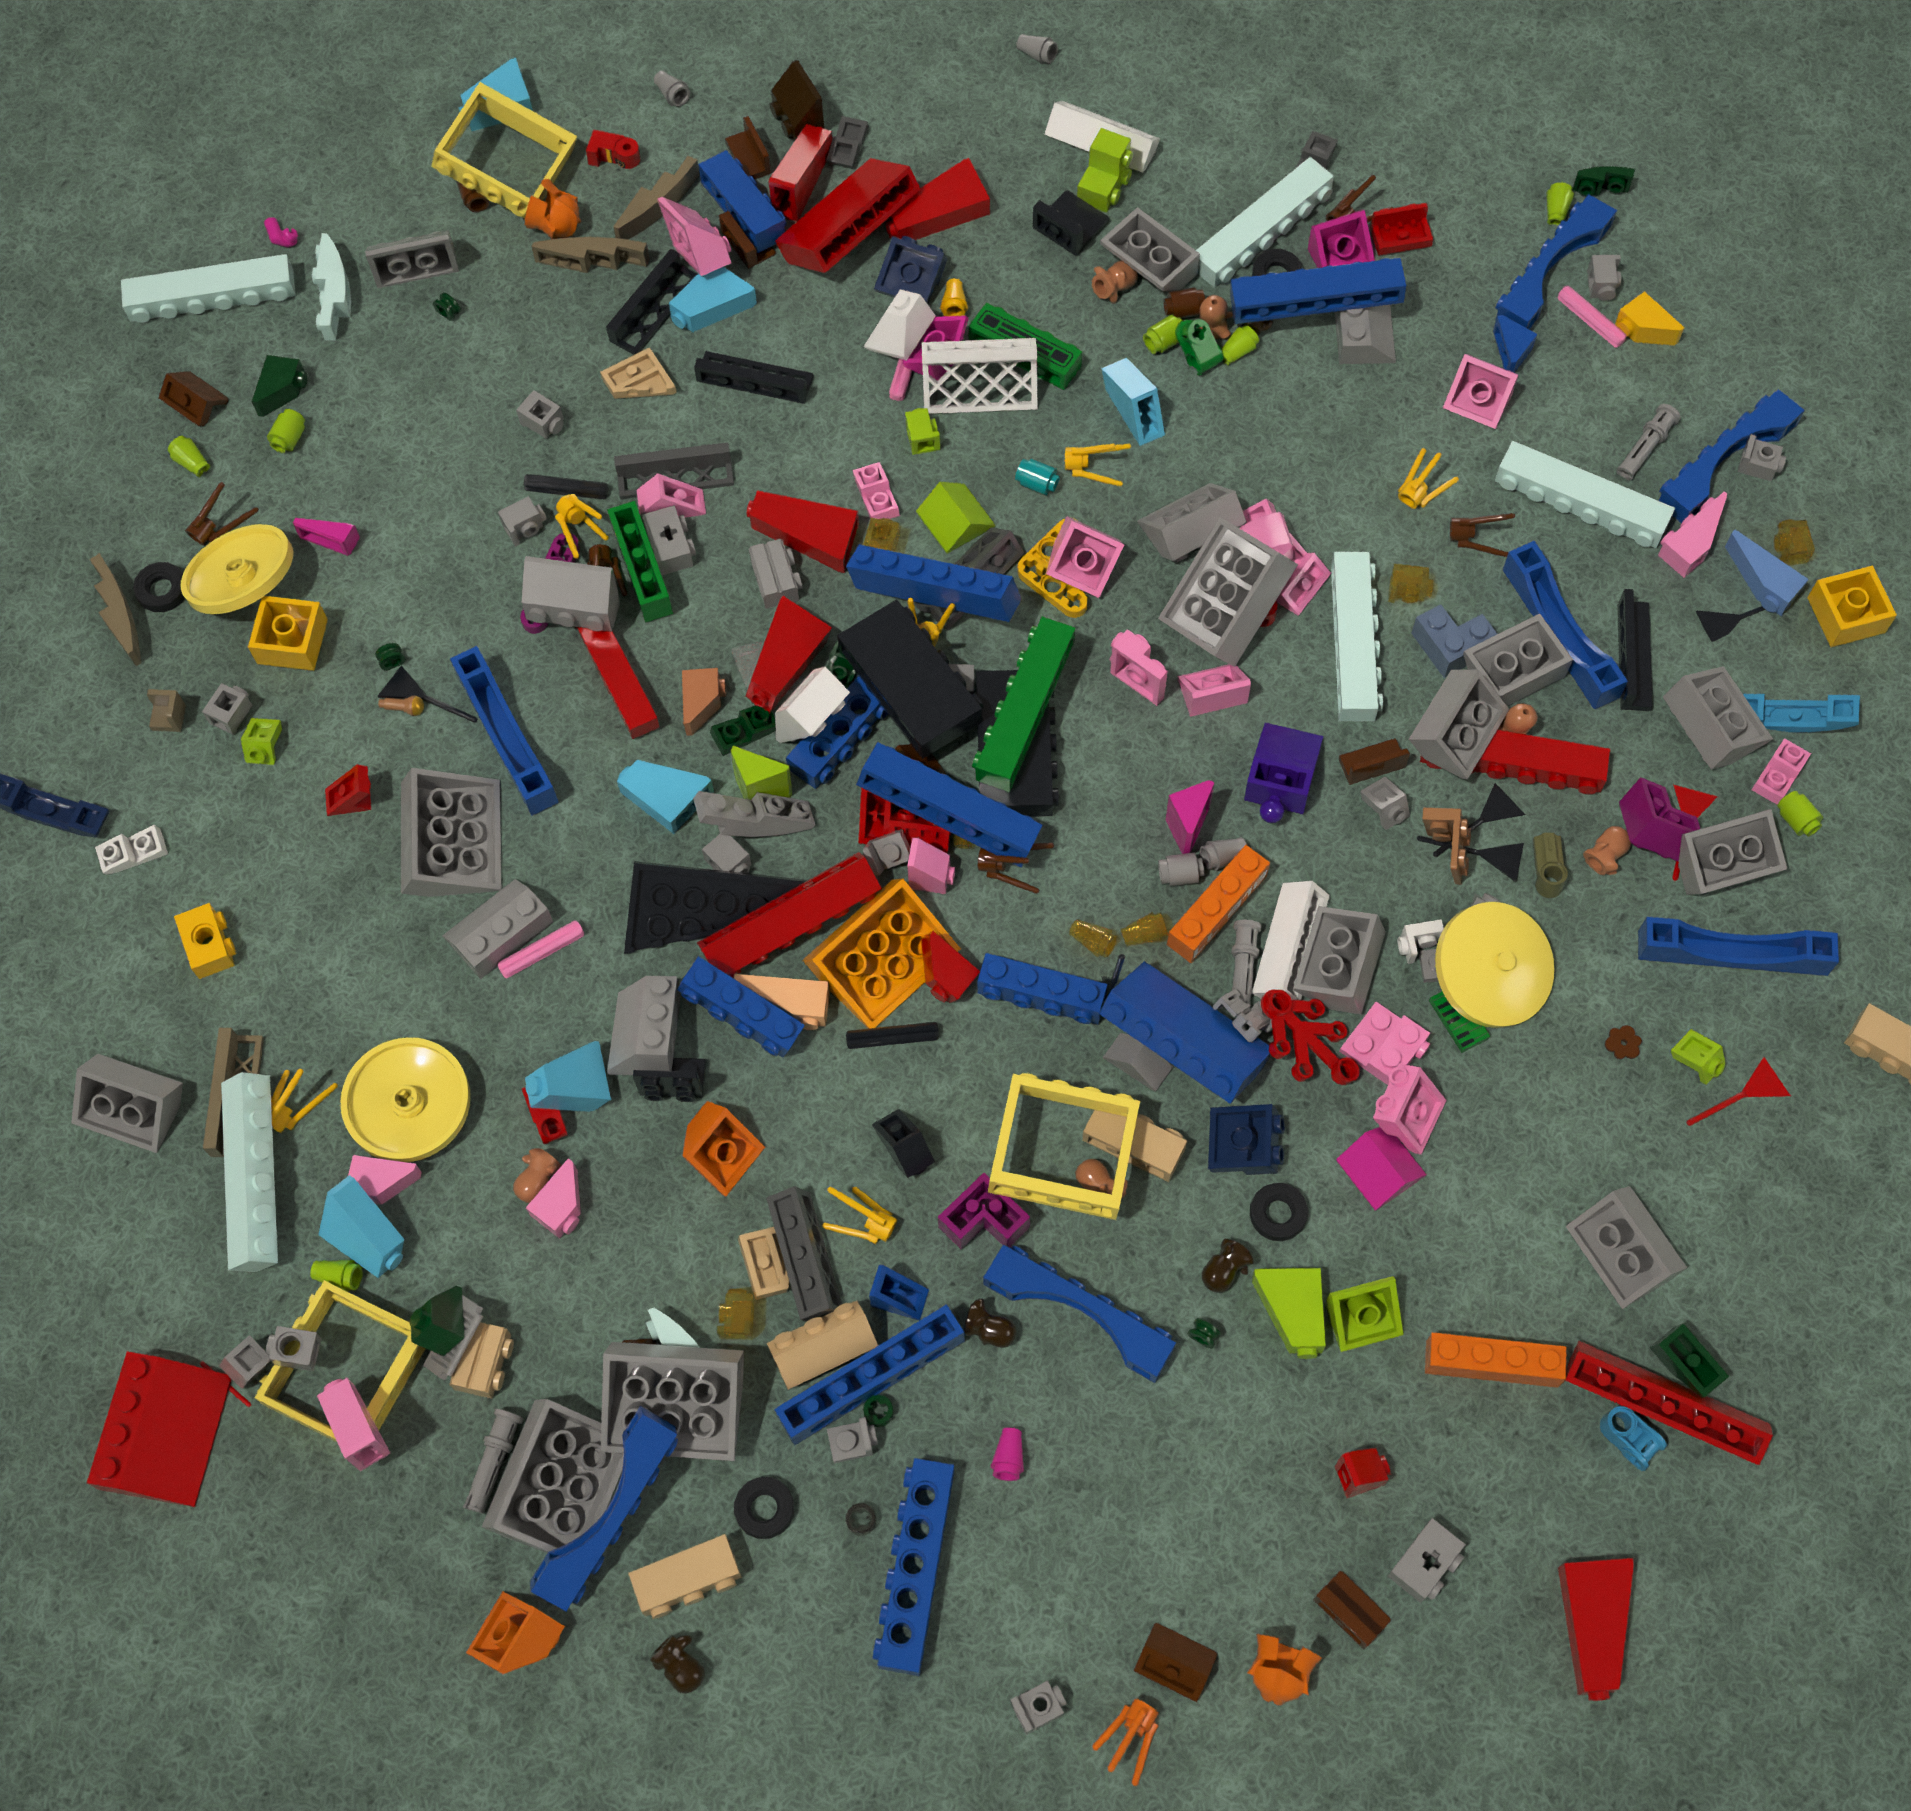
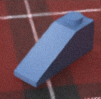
M1736 529L1731 533L1725 548L1755 598L1761 602L1765 610L1776 612L1782 616L1801 594L1809 579Z

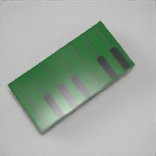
M1443 992L1430 997L1429 1002L1461 1053L1489 1040L1490 1035L1485 1027L1473 1023L1459 1014L1448 1002Z

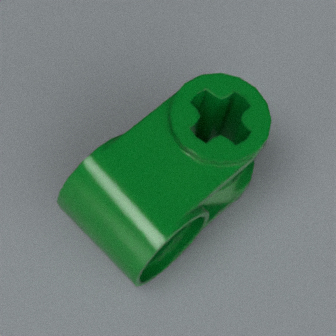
M1202 319L1183 320L1177 325L1175 330L1176 339L1186 356L1188 365L1190 367L1193 366L1198 371V376L1223 361L1222 350L1206 321Z

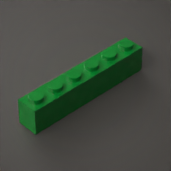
M1043 616L1038 626L1033 625L1027 640L1030 643L1027 651L1022 650L1019 655L1016 676H1010L1006 686V692H1008L1005 701H999L994 715L997 718L994 726H988L983 742L986 743L983 751H977L972 764V768H975L976 781L1009 793L1075 643V627Z

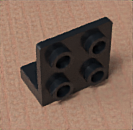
M1068 190L1052 205H1047L1039 200L1033 206V228L1075 256L1108 223L1109 219L1107 215Z
M673 1058L672 1071L633 1070V1079L640 1096H644L646 1100L661 1101L666 1096L676 1097V1100L681 1102H693L695 1097L703 1098L706 1060L698 1058Z

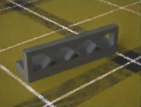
M728 442L614 456L620 499L637 497V489L625 491L624 479H639L643 482L639 486L640 488L657 473L665 474L669 478L686 483L680 477L685 472L694 471L700 476L695 482L686 484L700 489L734 486ZM726 467L727 478L715 480L708 475L714 468Z
M990 528L955 564L1004 574L1025 552L1011 530ZM919 602L914 604L920 611L931 613L937 622L940 621L946 611V608ZM953 610L943 629L949 630L965 612Z
M793 1186L767 1197L766 1200L800 1320L806 1322L812 1318L833 1312L838 1306L842 1305L810 1193Z

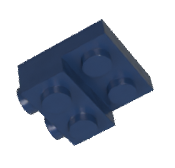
M902 236L901 239L892 237L874 290L895 298L899 290L920 294L926 303L929 304L935 285H939L948 259L943 250L937 246L928 244L927 247L918 245L916 240L907 236Z
M1273 1104L1210 1108L1208 1169L1212 1173L1243 1171L1246 1175L1278 1174V1165H1283L1284 1150L1282 1145H1278L1279 1134H1284L1285 1132L1284 1116L1279 1115V1111Z

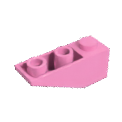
M1726 492L1720 494L1716 499L1713 497L1709 498L1702 505L1697 515L1690 514L1682 522L1681 528L1678 531L1674 532L1671 530L1661 540L1662 548L1658 556L1683 578L1705 560L1711 548L1725 504Z

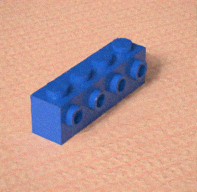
M726 150L698 164L701 184L724 212H730L756 248V252L759 253L775 245V240L785 232L786 219L781 211H776L773 208L768 195L760 192L754 178L746 175L740 161L737 158L733 159Z
M986 953L977 981L978 994L990 1000L1001 999L1012 1002L1021 1008L1032 1007L1043 1010V1012L1052 1016L1062 1015L1073 1018L1075 1021L1083 1024L1093 1023L1098 1025L1101 1017L1099 1013L1106 999L1107 984Z
M699 956L677 989L687 1001L701 1005L708 1010L712 1017L729 1023L735 1027L736 1032L748 1039L752 1038L760 1043L766 1052L774 1056L784 1057L805 1026Z

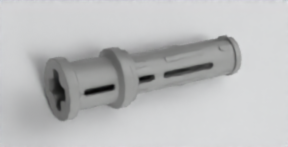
M1660 404L1657 407L1654 418L1644 425L1643 435L1616 469L1618 475L1629 481L1634 478V475L1658 443L1664 442L1668 437L1670 428L1680 421L1681 416L1678 410L1668 404Z
M1244 919L1234 922L1233 929L1236 931V940L1231 950L1235 958L1232 990L1236 989L1241 994L1240 998L1246 1004H1251L1254 960L1259 956L1257 935L1261 931V924L1257 921Z
M495 1409L494 1411L496 1418L489 1436H485L483 1440L486 1446L484 1455L463 1506L465 1509L479 1512L480 1514L485 1512L502 1461L506 1453L512 1451V1439L518 1424H522L524 1419L501 1409Z

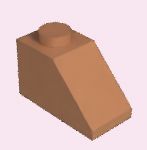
M718 668L682 670L683 722L687 736L693 735L721 708V697H726L725 679H720Z

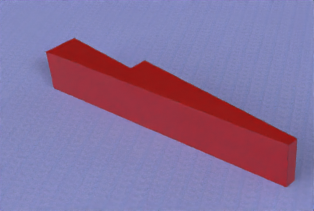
M576 627L632 740L660 728L658 718L613 631H593L589 628Z

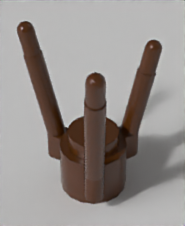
M1370 176L1356 191L1351 189L1339 204L1326 215V220L1329 221L1354 213L1355 211L1350 205L1376 179V176ZM1373 214L1366 216L1367 223L1372 221Z
M220 482L199 515L185 529V532L193 540L204 546L207 541L212 542L257 513L259 509L254 507L217 532H214L216 525L207 518V515L225 486L223 482Z
M1499 514L1476 518H1451L1450 541H1458V548H1471L1507 557L1508 552L1468 540L1475 537V524L1513 519L1515 514Z
M598 544L592 546L589 549V562L587 565L613 568L620 591L623 596H627L625 583L619 569L618 558L612 557V550L607 545Z
M1034 843L1030 850L1051 849L1054 847V843ZM983 848L980 849L978 870L987 872V878L998 879L1036 894L1039 893L1038 888L999 873V870H1005L1006 863L1028 864V858L995 855Z

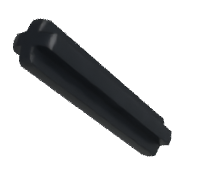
M526 474L523 482L524 489L532 492L559 495L575 494L577 497L603 500L608 496V485L605 482Z
M937 1022L858 1029L846 1032V1042L849 1049L939 1039Z

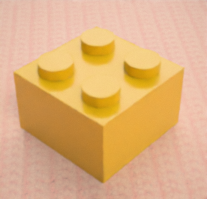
M1873 565L1819 579L1807 597L1830 647L1886 633L1897 616Z
M263 596L248 644V649L256 663L314 671L328 621L320 602Z

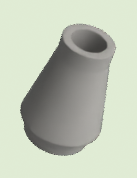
M1021 34L1017 40V49L1041 64L1045 62L1052 63L1057 55L1058 45L1051 37Z
M659 71L655 75L654 83L658 86L668 104L679 107L688 101L690 91L684 81L667 74L665 71Z
M1242 837L1207 841L1204 846L1200 847V857L1206 869L1213 868L1218 870L1230 863L1247 844Z

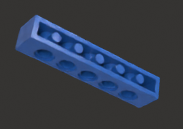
M859 676L847 688L850 693L843 700L845 702L844 707L835 715L830 714L824 721L826 727L817 736H808L801 740L786 757L790 771L815 789L821 783L826 784L830 781L835 772L834 768L840 761L846 762L854 751L853 746L859 740L864 741L868 738L873 728L872 725L878 718L883 720L888 715ZM858 709L866 710L863 714L854 713ZM840 730L847 731L845 735L839 736L835 734ZM822 751L829 753L824 757L816 756L817 753Z
M946 1304L775 1408L777 1418L795 1446L862 1405L871 1396L880 1394L965 1342L964 1331Z
M914 1458L913 1467H906L903 1487L909 1488L907 1501H900L897 1521H901L903 1524L901 1535H894L891 1555L897 1556L895 1569H888L885 1589L891 1590L888 1604L882 1603L879 1624L885 1625L882 1639L876 1638L873 1651V1659L878 1660V1668L881 1670L920 1676L955 1471L952 1464ZM922 1490H929L934 1493L935 1499L929 1505H921L916 1501L917 1494ZM919 1523L929 1528L928 1535L920 1540L914 1539L910 1535L911 1528ZM909 1558H919L923 1562V1568L920 1572L910 1574L905 1571L904 1564ZM904 1592H912L917 1596V1603L910 1609H904L898 1604L899 1596ZM900 1626L907 1627L911 1631V1638L904 1644H897L892 1640L893 1631Z

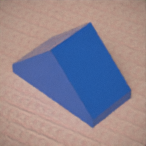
M1499 315L1497 316L1493 333L1504 369L1515 373L1533 349L1537 334L1506 316Z
M879 1265L869 1295L871 1307L920 1320L929 1289L884 1265Z

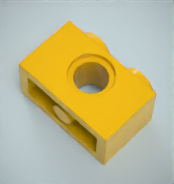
M207 903L174 916L190 967L199 979L235 966L232 956L237 954L231 938H225L223 930L228 928L221 911L216 912L212 905ZM213 937L209 943L202 944L206 938Z

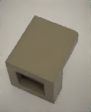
M148 689L147 697L153 704L149 724L152 731L181 732L186 705L177 690Z

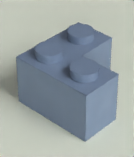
M1441 604L1417 616L1411 632L1443 678H1446L1451 670H1461L1466 667L1463 655L1465 650L1497 635L1483 614L1457 627Z

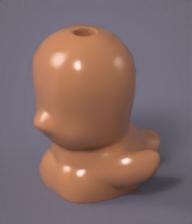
M1122 260L1113 264L1107 271L1097 266L1094 268L1096 275L1092 279L1093 292L1100 299H1110V302L1115 304L1118 299L1117 292L1134 286L1137 282L1138 273Z
M1211 295L1200 306V319L1208 323L1215 339H1227L1231 332L1228 329L1226 319L1233 317V313L1227 312L1228 305L1224 298L1218 295Z
M1525 703L1517 704L1509 709L1497 730L1527 735L1537 722V712L1531 705Z
M1611 826L1606 829L1596 840L1595 846L1583 853L1585 862L1598 874H1616L1618 869L1616 860L1625 855L1631 847L1627 831L1619 826Z
M540 1148L529 1150L530 1155L522 1157L523 1162L529 1166L516 1178L513 1184L515 1195L525 1203H530L550 1180V1177L562 1166L552 1155Z
M1087 1159L1077 1167L1076 1179L1084 1189L1112 1194L1114 1180L1110 1177L1107 1168L1102 1162L1096 1159ZM1126 1179L1124 1182L1121 1199L1126 1195V1189L1128 1185Z

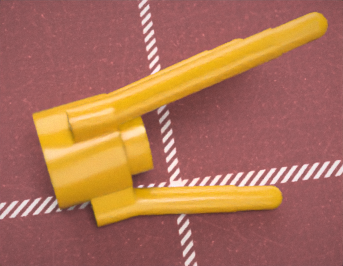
M1131 444L1065 447V470H1072V477H1084L1107 484L1122 486L1123 483L1121 481L1083 471V467H1089V454L1129 449Z
M1422 448L1405 482L1398 489L1400 501L1412 509L1417 508L1418 505L1424 508L1429 501L1459 481L1458 477H1454L1427 495L1428 486L1424 480L1441 458L1442 454L1439 452L1429 462L1420 476L1413 480L1426 453V449Z
M575 494L565 495L557 502L556 510L558 514L555 515V519L559 522L575 559L579 558V554L567 523L576 525L584 521L604 540L609 539L585 512L599 520L602 518V515L579 500Z
M908 598V608L915 616V623L920 629L925 628L931 636L932 645L935 647L939 634L942 633L945 623L955 608V604L951 603L938 624L935 625L930 621L918 624L913 598Z
M303 1069L297 1070L281 1095L290 1075V1071L285 1070L271 1097L272 1128L280 1134L285 1127L292 1130L297 1122L338 1087V1084L333 1083L296 1115L290 1117L293 1110L285 1106V1103L304 1071Z
M828 1187L827 1191L868 1217L864 1227L869 1229V1232L830 1223H823L822 1227L824 1229L866 1239L874 1244L879 1239L884 1242L888 1240L898 1219L892 1217L893 1213L883 1209L857 1187H853L852 1192L870 1206L873 1211L835 1188Z

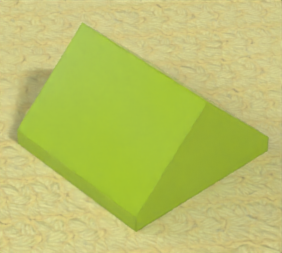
M939 482L916 510L918 516L947 554L987 532L990 528L996 527L967 486L962 483Z
M736 746L732 747L731 756L734 775L744 799L751 800L757 792L791 797L792 785L788 765Z
M1393 1276L1332 1292L1325 1302L1341 1352L1404 1335L1396 1281Z

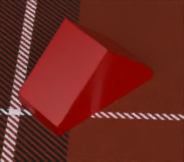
M861 788L858 843L867 844L872 839L888 834L889 820L893 813L894 804Z

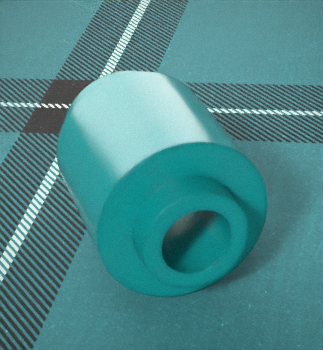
M1022 459L1017 468L1015 480L1019 481L1023 487L1047 495L1049 491L1054 492L1056 490L1060 476L1057 475V468L1034 459Z

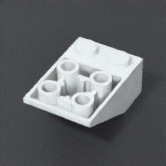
M825 666L814 669L775 712L776 740L778 742H794L796 739L801 738L803 740L808 736H817L826 727L824 721L829 715H835L844 707L845 702L843 700L850 692Z

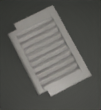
M462 1295L464 1339L445 1356L430 1351L423 1364L424 1367L443 1380H446L448 1375L452 1377L483 1318L481 1315L483 1307Z

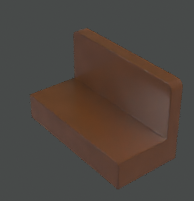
M749 116L743 117L745 131L725 138V143L733 159L737 158L740 161L746 175L752 176L756 180L771 174L769 154Z
M729 211L719 215L721 232L748 269L775 256L776 252L772 246L757 253L756 248Z
M190 371L166 373L158 397L199 427L204 426L208 422L213 406L224 405L229 401L227 396Z
M1396 738L1339 755L1338 760L1349 785L1406 768L1410 753L1407 748L1401 750Z
M1342 1571L1338 1572L1313 1599L1363 1650L1370 1645L1391 1621L1390 1617Z
M1154 1623L1134 1668V1672L1197 1702L1217 1657V1652L1159 1623Z

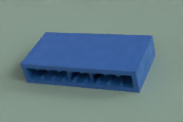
M1145 961L1110 991L1099 1013L1229 1104L1259 1075L1271 1056L1268 1044L1259 1038H1256L1253 1042H1248L1233 1026L1231 1019L1218 1010L1215 1011L1212 1006Z

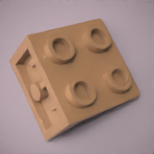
M1423 808L1422 820L1427 835L1432 836L1433 840L1440 842L1451 841L1452 838L1450 869L1455 884L1462 885V876H1468L1469 858L1466 857V849H1464L1465 846H1470L1471 828H1468V819L1463 818L1461 809Z

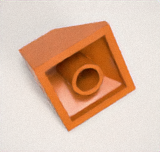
M707 1101L687 1125L682 1157L716 1190L726 1197L765 1146L726 1107Z
M502 1591L466 1653L496 1671L505 1674L547 1658L550 1651L557 1645L560 1634L565 1626L535 1607Z

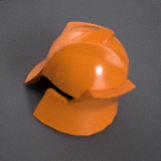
M543 179L541 185L547 190L546 201L544 202L534 196L530 197L525 216V226L528 229L542 230L551 239L568 238L574 234L577 224L581 223L579 206L577 204L578 197L559 190L550 179Z
M1256 1634L1258 1643L1257 1656L1247 1673L1253 1676V1683L1260 1691L1261 1697L1267 1702L1273 1701L1274 1704L1280 1706L1286 1702L1298 1699L1302 1694L1309 1695L1311 1672L1322 1660V1657L1305 1647L1297 1650L1279 1643L1278 1637Z

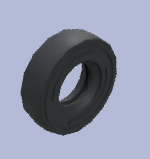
M1270 249L1264 251L1256 258L1252 268V276L1267 275V269L1274 265L1284 267L1287 272L1302 269L1299 259L1293 253L1284 249Z
M156 562L146 566L138 573L134 580L133 589L137 601L145 609L152 612L173 610L185 599L181 591L182 571L177 566L168 562ZM166 579L171 582V589L165 595L155 596L151 594L150 589L155 581Z
M1273 1183L1264 1186L1256 1192L1250 1204L1249 1216L1253 1227L1261 1236L1272 1241L1282 1242L1293 1239L1303 1230L1308 1219V1207L1304 1196L1296 1188L1284 1183ZM1274 1201L1286 1203L1291 1210L1290 1219L1282 1224L1272 1222L1266 1213L1267 1206Z
M758 1477L748 1481L738 1491L734 1501V1515L739 1527L747 1535L757 1539H771L780 1535L790 1525L794 1516V1500L790 1490L781 1481L771 1477ZM761 1495L771 1496L777 1503L776 1514L767 1521L756 1519L751 1512L753 1501Z

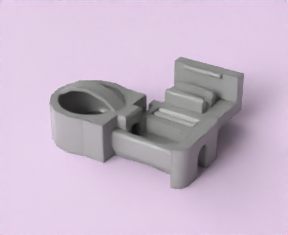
M1234 989L1220 997L1213 1006L1214 1010L1225 1007L1231 1015L1236 1017L1232 1024L1248 1042H1253L1262 1029L1266 1033L1272 1031L1271 1019L1264 1014L1261 1008V1000L1250 1009L1251 1005L1249 1003L1246 1004L1240 998L1241 994ZM1247 1024L1250 1026L1248 1030L1244 1027Z

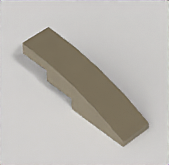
M687 156L675 175L664 171L651 191L641 187L613 226L615 237L629 240L662 217L663 214L657 200L658 198L664 197L677 203L700 176L697 159Z
M559 238L533 242L531 246L535 262L588 273L591 265L617 270L620 261L647 267L650 259L647 243L620 238Z
M99 553L89 559L103 579L94 587L108 606L98 613L137 666L141 663L139 638L131 609L120 585Z

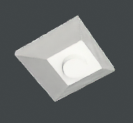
M899 290L864 347L876 353L907 361L936 315L920 294Z

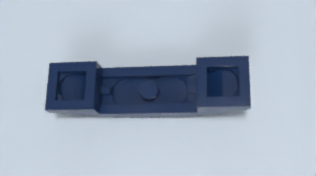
M0 774V809L29 821L73 834L98 837L110 812L109 809L83 800L77 803L28 787L22 780Z

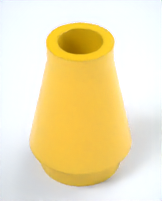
M950 279L946 283L945 293L940 305L944 316H963L968 310L963 284L959 279Z

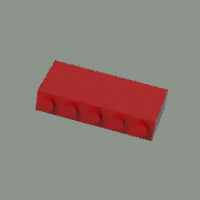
M870 158L776 239L775 242L785 261L789 264L826 273L921 188L910 166Z

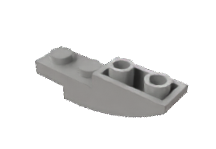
M698 791L693 798L700 823L718 825L722 835L744 837L774 836L812 829L816 825L809 802L805 800L759 792L751 800Z

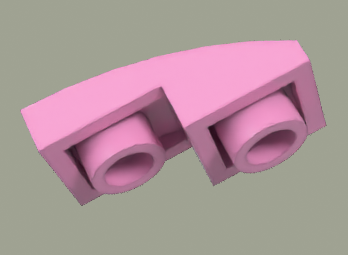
M880 462L853 470L856 484L872 524L900 516L899 508L890 491L888 479Z
M1784 738L1755 783L1752 791L1778 804L1791 787L1811 753Z

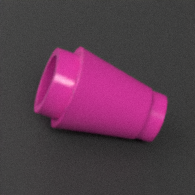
M1002 1429V1434L991 1463L993 1476L997 1479L1016 1481L1019 1480L1020 1473L1024 1472L1022 1432L1018 1429Z

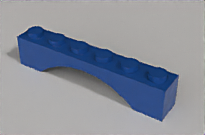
M1589 194L1582 203L1577 202L1572 208L1567 222L1563 220L1557 227L1555 237L1552 240L1548 238L1540 250L1539 257H1533L1530 260L1523 277L1518 275L1510 288L1511 292L1508 295L1503 294L1495 307L1498 310L1497 316L1504 315L1530 330L1539 318L1543 306L1542 283L1548 271L1569 253L1586 246L1598 244L1612 226L1617 210Z
M1779 389L1770 397L1765 395L1756 404L1755 410L1752 413L1745 412L1737 421L1736 427L1732 430L1727 428L1719 436L1717 443L1713 447L1711 445L1706 446L1699 454L1696 462H1688L1678 474L1679 476L1675 480L1671 478L1667 480L1659 490L1661 493L1659 501L1674 507L1675 510L1672 516L1682 524L1690 514L1696 515L1707 501L1710 492V480L1714 470L1727 457L1743 449L1751 434L1755 435L1757 440L1764 442L1780 441L1798 425L1805 410Z
M1532 541L1510 551L1503 567L1505 575L1532 616L1541 614L1573 659L1568 671L1593 709L1595 710L1619 699L1628 682L1613 658L1595 646L1574 620L1559 592L1550 563L1536 542Z
M475 646L450 658L460 683L531 816L559 803L548 776L520 730L478 647Z
M1646 917L1638 930V960L1828 976L1839 962L1838 933L1804 930L1774 935H1741L1702 929L1679 919Z
M1003 1244L983 1277V1283L986 1287L1011 1301L1046 1299L1063 1303L1082 1311L1096 1321L1110 1335L1119 1349L1127 1368L1156 1383L1176 1345V1342L1171 1340L1172 1336L1168 1332L1158 1327H1155L1154 1330L1143 1324V1319L1131 1311L1123 1313L1114 1308L1115 1304L1107 1297L1100 1294L1096 1297L1085 1291L1086 1287L1073 1278H1069L1067 1281L1058 1276L1057 1270L1045 1262L1037 1264L1028 1259V1253L1017 1246L1009 1248Z
M642 1406L638 1408L622 1434L624 1449L623 1468L618 1488L608 1508L598 1521L580 1537L565 1546L547 1553L530 1580L532 1593L564 1611L568 1610L571 1603L577 1604L586 1589L584 1583L590 1573L595 1575L600 1569L605 1558L602 1554L608 1544L614 1545L623 1530L621 1526L627 1514L632 1516L637 1510L642 1499L639 1495L645 1485L650 1487L654 1483L660 1471V1468L657 1466L664 1455L669 1457L678 1443L676 1438L678 1434L674 1425Z

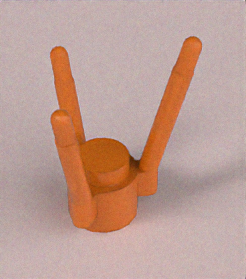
M1134 1699L1130 1707L1125 1705L1120 1715L1092 1746L1093 1750L1097 1751L1126 1720L1124 1727L1128 1731L1107 1768L1109 1772H1113L1135 1735L1142 1737L1145 1732L1134 1770L1133 1786H1137L1152 1737L1158 1728V1725L1154 1722L1159 1715L1153 1707L1139 1699Z

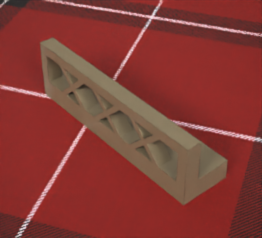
M219 1028L203 1149L210 1157H224L221 1083L241 1073L244 1069L247 1073H260L263 1036L237 1035L232 1028ZM238 1043L255 1044L254 1054L243 1063L237 1056ZM236 1061H237V1062L240 1064V1066L235 1069V1065H236ZM253 1062V1064H252V1072H251V1071L248 1069V1066Z

